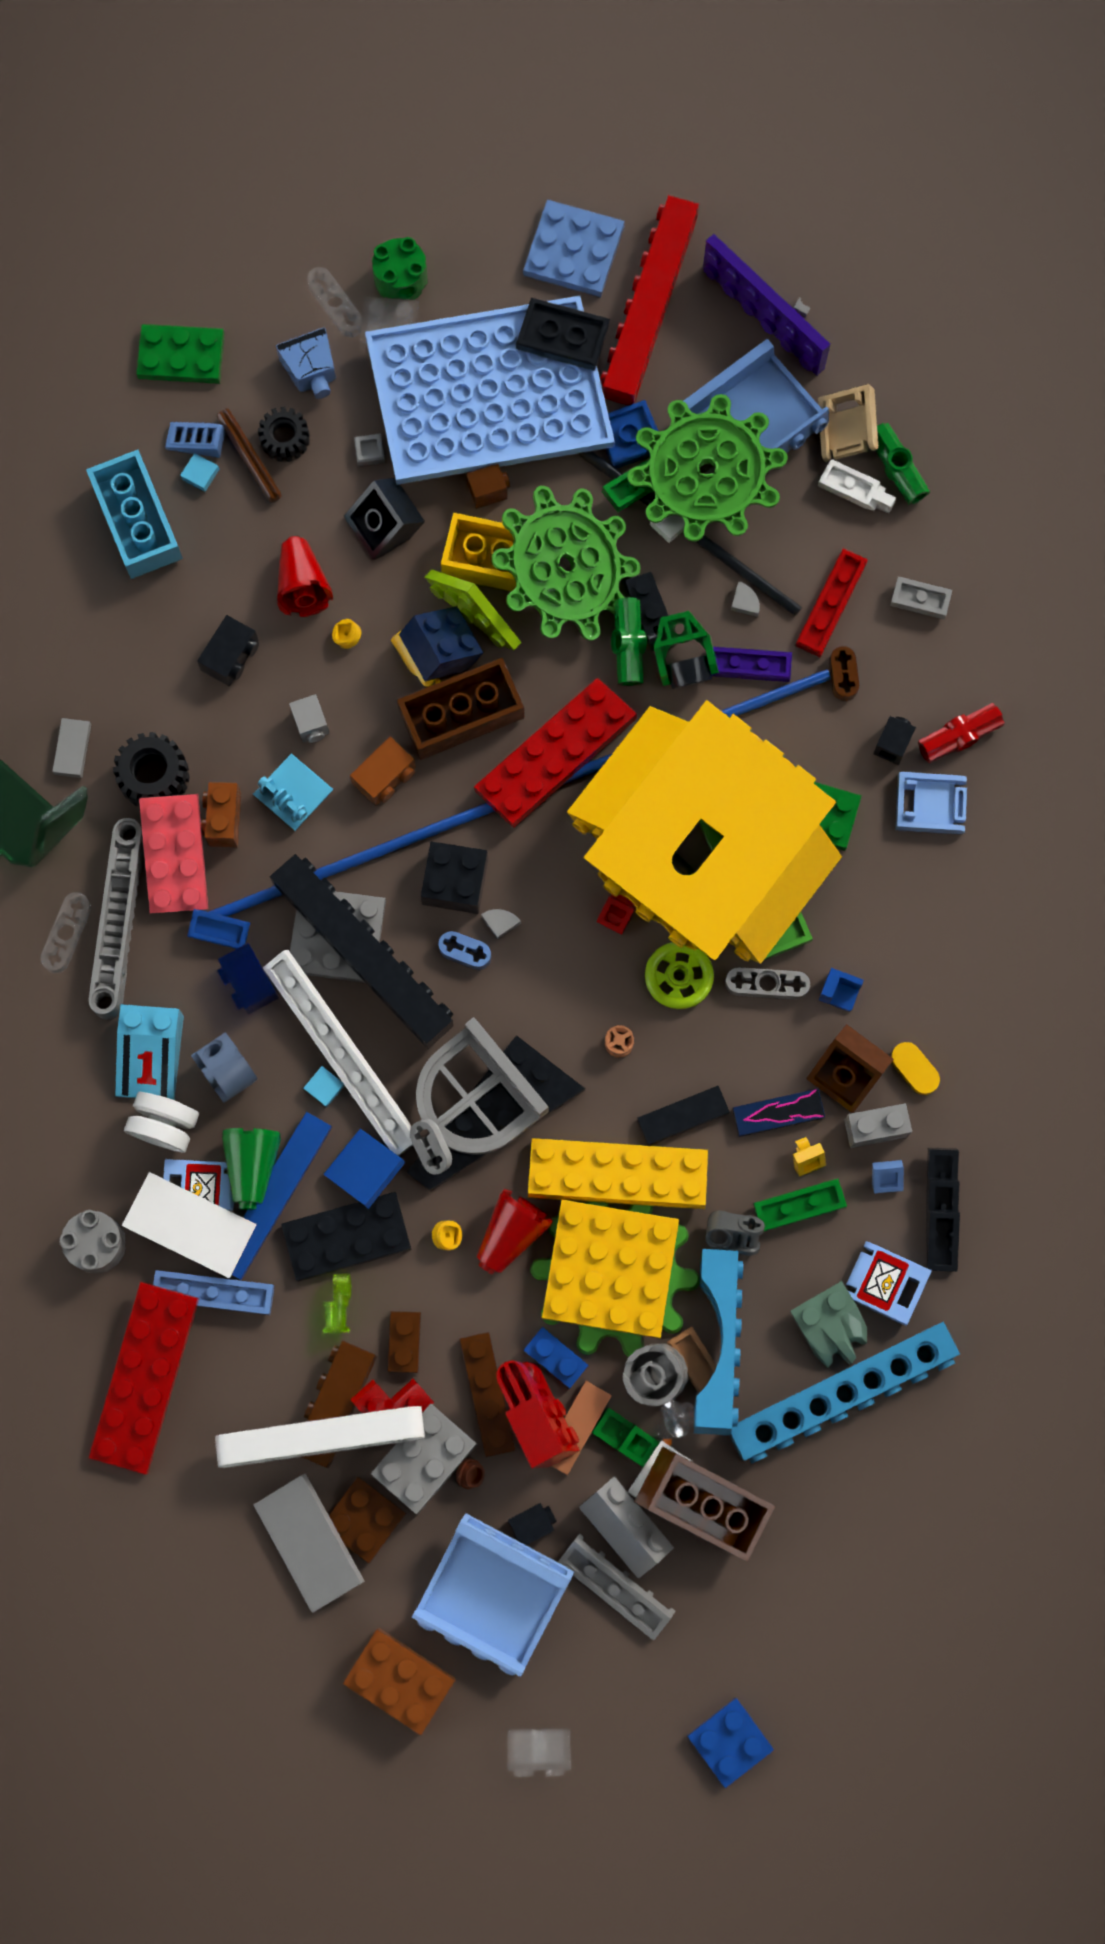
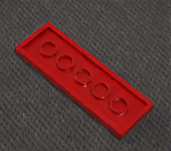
M597 677L474 786V790L509 825L515 828L637 719V713Z
M140 1282L89 1454L90 1459L145 1475L149 1473L199 1302L198 1297Z

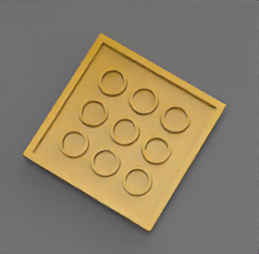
M561 1200L542 1319L660 1339L679 1219Z

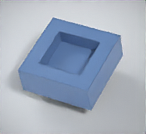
M902 1160L872 1163V1188L874 1194L903 1191L904 1167Z

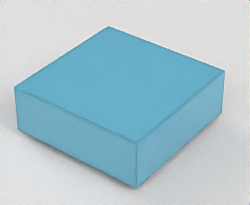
M194 453L180 476L182 480L206 492L218 473L219 467Z
M321 1066L303 1089L327 1108L345 1085L326 1068Z

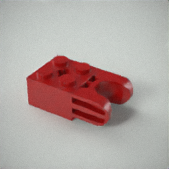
M507 1361L503 1363L497 1370L496 1379L511 1409L505 1412L531 1468H549L579 1452L580 1449L577 1445L579 1443L578 1435L573 1427H568L564 1418L566 1415L565 1408L559 1399L555 1400L541 1369L531 1362Z

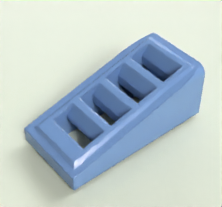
M170 422L165 448L166 450L220 458L225 430L223 425ZM177 431L182 432L180 442H174ZM187 433H192L190 443L186 442ZM198 434L202 435L201 443H196ZM208 436H212L211 443H207Z

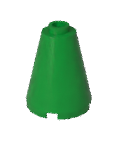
M243 1128L224 1129L222 1132V1142L232 1201L239 1204L238 1209L256 1210L257 1205L263 1204L280 1146L281 1134L278 1131L253 1128V1131H243Z

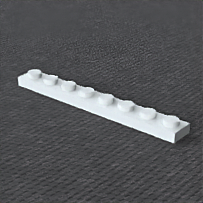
M283 950L263 967L264 971L389 1150L400 1156L413 1146L410 1138L412 1125L290 951Z

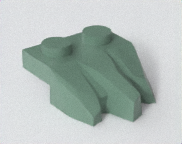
M842 1281L790 1311L813 1354L827 1368L833 1363L832 1355L835 1353L839 1354L851 1366L857 1358L851 1343L867 1344V1326Z

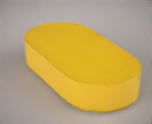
M903 1042L893 1049L891 1057L894 1059L892 1065L914 1092L920 1095H929L938 1088L940 1083L938 1071L916 1045L910 1042Z

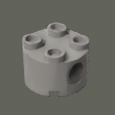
M86 1210L68 1221L60 1236V1245L62 1246L63 1254L71 1264L85 1272L103 1273L119 1264L125 1254L126 1238L119 1223L103 1212Z
M653 1343L635 1350L628 1357L625 1363L623 1382L627 1392L635 1401L645 1405L660 1406L674 1400L683 1391L688 1382V1368L683 1356L675 1348L666 1343Z

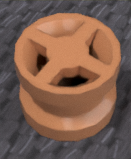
M621 1025L609 1029L605 1036V1048L610 1056L623 1058L631 1053L634 1044L632 1031Z

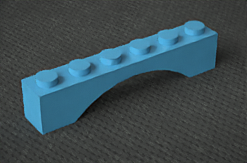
M702 1249L699 1286L709 1298L716 1312L720 1327L721 1349L719 1362L714 1374L696 1397L693 1433L730 1436L732 1426H738L739 1411L738 1408H733V1396H739L740 1384L739 1378H734V1367L740 1366L741 1353L740 1348H735V1337H741V1319H736V1308L742 1307V1290H737V1279L743 1278V1261H738V1251Z

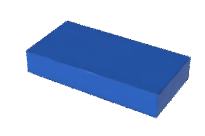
M194 909L187 937L244 951L251 922Z

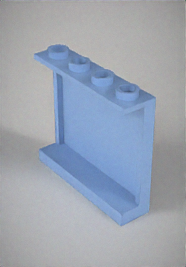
M465 1513L412 1618L417 1620L418 1625L429 1631L435 1630L443 1634L449 1643L457 1646L463 1645L470 1649L475 1657L481 1660L489 1659L498 1664V1667L504 1673L509 1675L516 1674L521 1677L574 1571Z

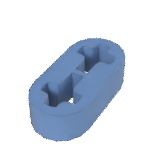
M453 931L444 933L439 939L440 953L446 959L477 970L486 968L491 962L490 948L479 940ZM452 939H455L456 945L463 948V950L453 948L451 952H448L447 946L444 943H450ZM479 949H482L483 955L486 958L479 959L478 962H474V956L467 953V950L477 953Z

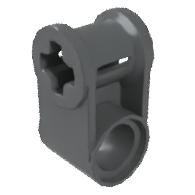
M715 1211L708 1217L706 1243L716 1250L738 1251V1253L743 1255H755L760 1250L759 1237L765 1229V1224L755 1216Z

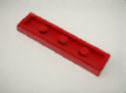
M844 548L842 549L796 642V647L821 658L867 565L868 559Z

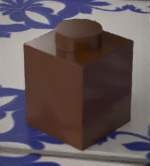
M498 464L466 473L467 486L476 509L508 499L507 488L511 487L506 471L501 472Z

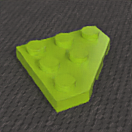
M433 569L425 576V579L431 585L429 587L430 591L437 598L444 599L452 607L457 606L465 621L470 624L473 623L482 630L497 647L515 650L522 643L474 583Z

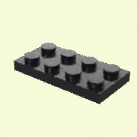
M396 1192L378 1196L369 1209L360 1202H356L281 1224L297 1282L412 1250Z

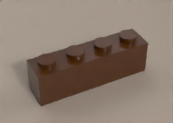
M343 1340L340 1346L335 1345L328 1359V1362L332 1363L328 1374L322 1373L318 1381L316 1390L320 1392L316 1402L310 1401L305 1411L304 1418L308 1419L307 1422L352 1415L356 1406L350 1399L364 1388L377 1356ZM336 1452L304 1456L302 1458L329 1469Z

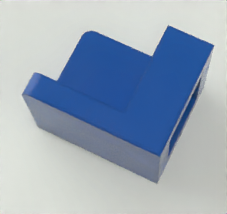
M831 968L818 1000L850 1012L853 1009L864 980Z

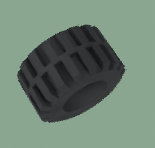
M150 732L149 737H145L144 733L137 734L139 739L134 741L131 737L126 740L128 743L127 747L121 745L118 749L121 755H115L114 763L116 767H113V773L123 795L134 806L139 804V798L179 795L180 791L186 792L187 786L185 782H189L190 779L188 764L181 749L173 740L169 741L167 736L162 734L158 738L154 732ZM151 760H160L167 764L164 776L157 782L146 784L136 780L137 772L144 763Z

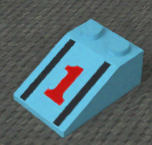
M120 1005L117 1030L116 1097L136 1098L137 1093L141 1091L175 1100L184 1015L179 1009Z

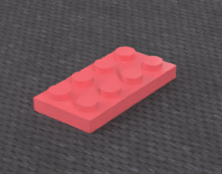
M198 794L139 798L150 914L208 909Z

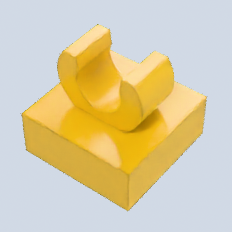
M807 1137L795 1141L798 1148H796L797 1153L793 1154L794 1168L799 1177L826 1166L825 1152L820 1143L811 1146Z

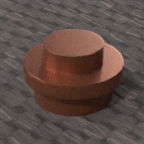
M472 1458L464 1460L459 1465L456 1473L457 1483L464 1489L479 1487L485 1477L483 1466L479 1461Z

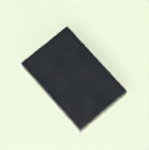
M531 297L516 342V350L595 371L610 325V319Z

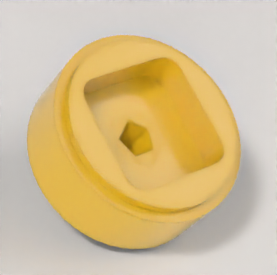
M343 619L333 628V641L344 649L352 648L361 638V628L354 621Z
M449 1220L438 1222L432 1231L434 1245L441 1250L456 1249L462 1241V1230L459 1224Z

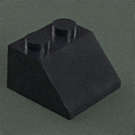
M395 478L374 480L344 515L373 560L378 559L408 541L425 523V520L400 484L396 485Z

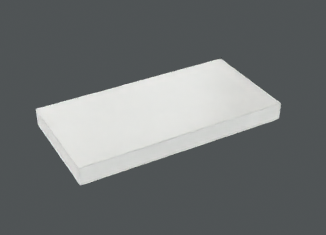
M151 1172L148 1173L122 1224L123 1227L229 1279L257 1225Z

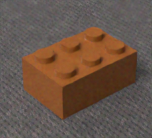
M378 1628L343 1684L419 1735H422L456 1678Z

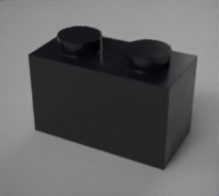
M226 615L197 660L200 670L230 687L233 680H238L244 671L243 664L247 658L252 657L258 649L259 640L256 631Z

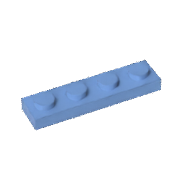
M155 1270L153 1282L155 1286L198 1297V1307L271 1315L275 1288L272 1284Z

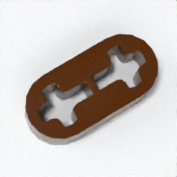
M840 646L833 650L829 660L832 689L837 699L849 701L856 696L859 690L857 661L855 653L851 648ZM839 655H844V659H849L845 670H842L841 662L836 661ZM843 677H847L848 686H853L848 693L845 692L844 688H839L842 686Z

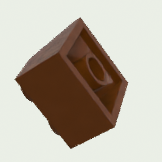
M846 1024L806 1079L851 1113H854L894 1059Z

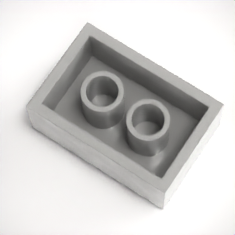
M432 1404L422 1413L425 1438L396 1443L371 1472L372 1476L417 1515L478 1445Z

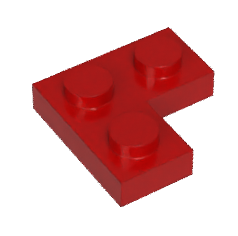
M372 1379L350 1399L362 1414L413 1406H421L423 1413L430 1404L434 1403L414 1379L408 1382L391 1399Z

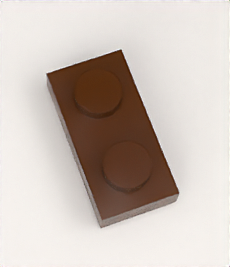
M391 1311L388 1372L419 1373L421 1312Z

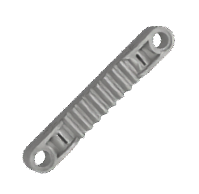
M132 818L119 820L114 825L112 831L88 998L89 1005L94 1013L105 1020L117 1017L120 1013V1005L123 1004L128 952H130L129 942L131 941V930H133L132 920L135 916V899L138 895L137 886L139 885L144 857L142 828ZM127 831H136L133 839L123 840V836ZM111 997L112 1003L108 1008H99V1003L103 998Z

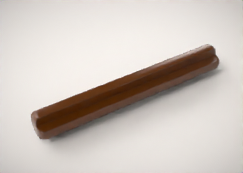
M226 408L218 412L217 418L219 423L223 425L227 436L267 501L274 503L281 498L280 490L230 409Z

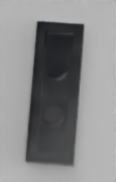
M718 1085L637 1118L647 1145L650 1146L725 1116L730 1111Z

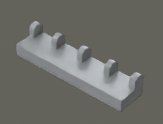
M579 1533L558 1563L574 1571V1577L652 1640H655L671 1620L675 1610L671 1607L667 1609L653 1598L654 1593L648 1590L646 1592L628 1577L629 1573L627 1571L622 1573L604 1558L606 1554L602 1551L598 1553L583 1541L584 1537Z

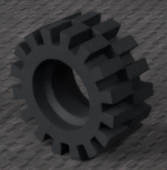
M281 407V412H277L276 408L271 409L272 415L270 416L267 412L264 415L265 421L261 419L259 422L258 434L265 454L268 453L271 459H274L276 456L279 462H283V457H286L287 462H290L293 455L298 459L301 457L300 451L305 453L307 450L306 445H309L310 442L306 420L303 419L300 412L296 414L293 408H290L289 412L286 411V407ZM284 426L292 428L295 433L290 441L281 443L274 439L273 435L276 429Z

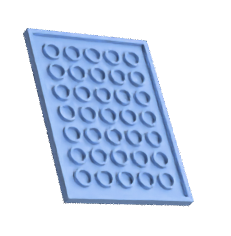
M580 296L547 301L584 312ZM529 304L365 332L396 485L468 473L494 464L502 467L614 447L615 441L597 366L596 370L593 371L516 350V342Z

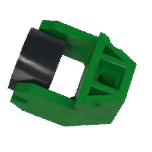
M690 611L661 617L654 651L663 686L671 685L672 689L712 680L711 674H717L719 670L712 639L705 628ZM678 624H683L684 631L681 634L675 632V627ZM694 640L699 642L707 654L706 656L666 664L669 648Z

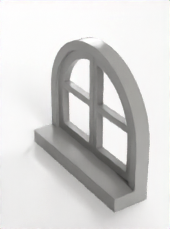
M474 1017L465 1024V1028L428 1059L417 1082L416 1102L421 1120L431 1119L436 1122L448 1148L463 1154L479 1155L497 1151L510 1144L549 1112L548 1105ZM470 1045L493 1074L467 1094L444 1065ZM439 1071H441L463 1099L437 1118L432 1107L431 1091L434 1080ZM499 1083L505 1087L524 1110L520 1116L501 1131L494 1127L475 1104V1102ZM471 1107L493 1135L485 1138L470 1139L458 1136L445 1127Z

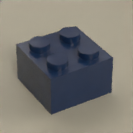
M457 606L414 615L399 633L424 681L468 671L483 654L481 647Z

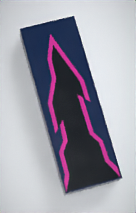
M819 1089L732 1108L739 1137L825 1118Z

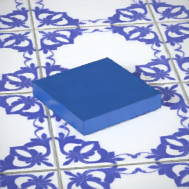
M646 400L609 412L608 416L615 443L614 447L606 448L605 450L612 466L617 469L650 457L649 451L638 445L636 441V434L642 428L648 427L658 431Z
M360 1128L324 1175L369 1209L405 1164V1161Z

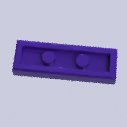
M714 647L719 673L711 674L712 677L790 682L792 652Z

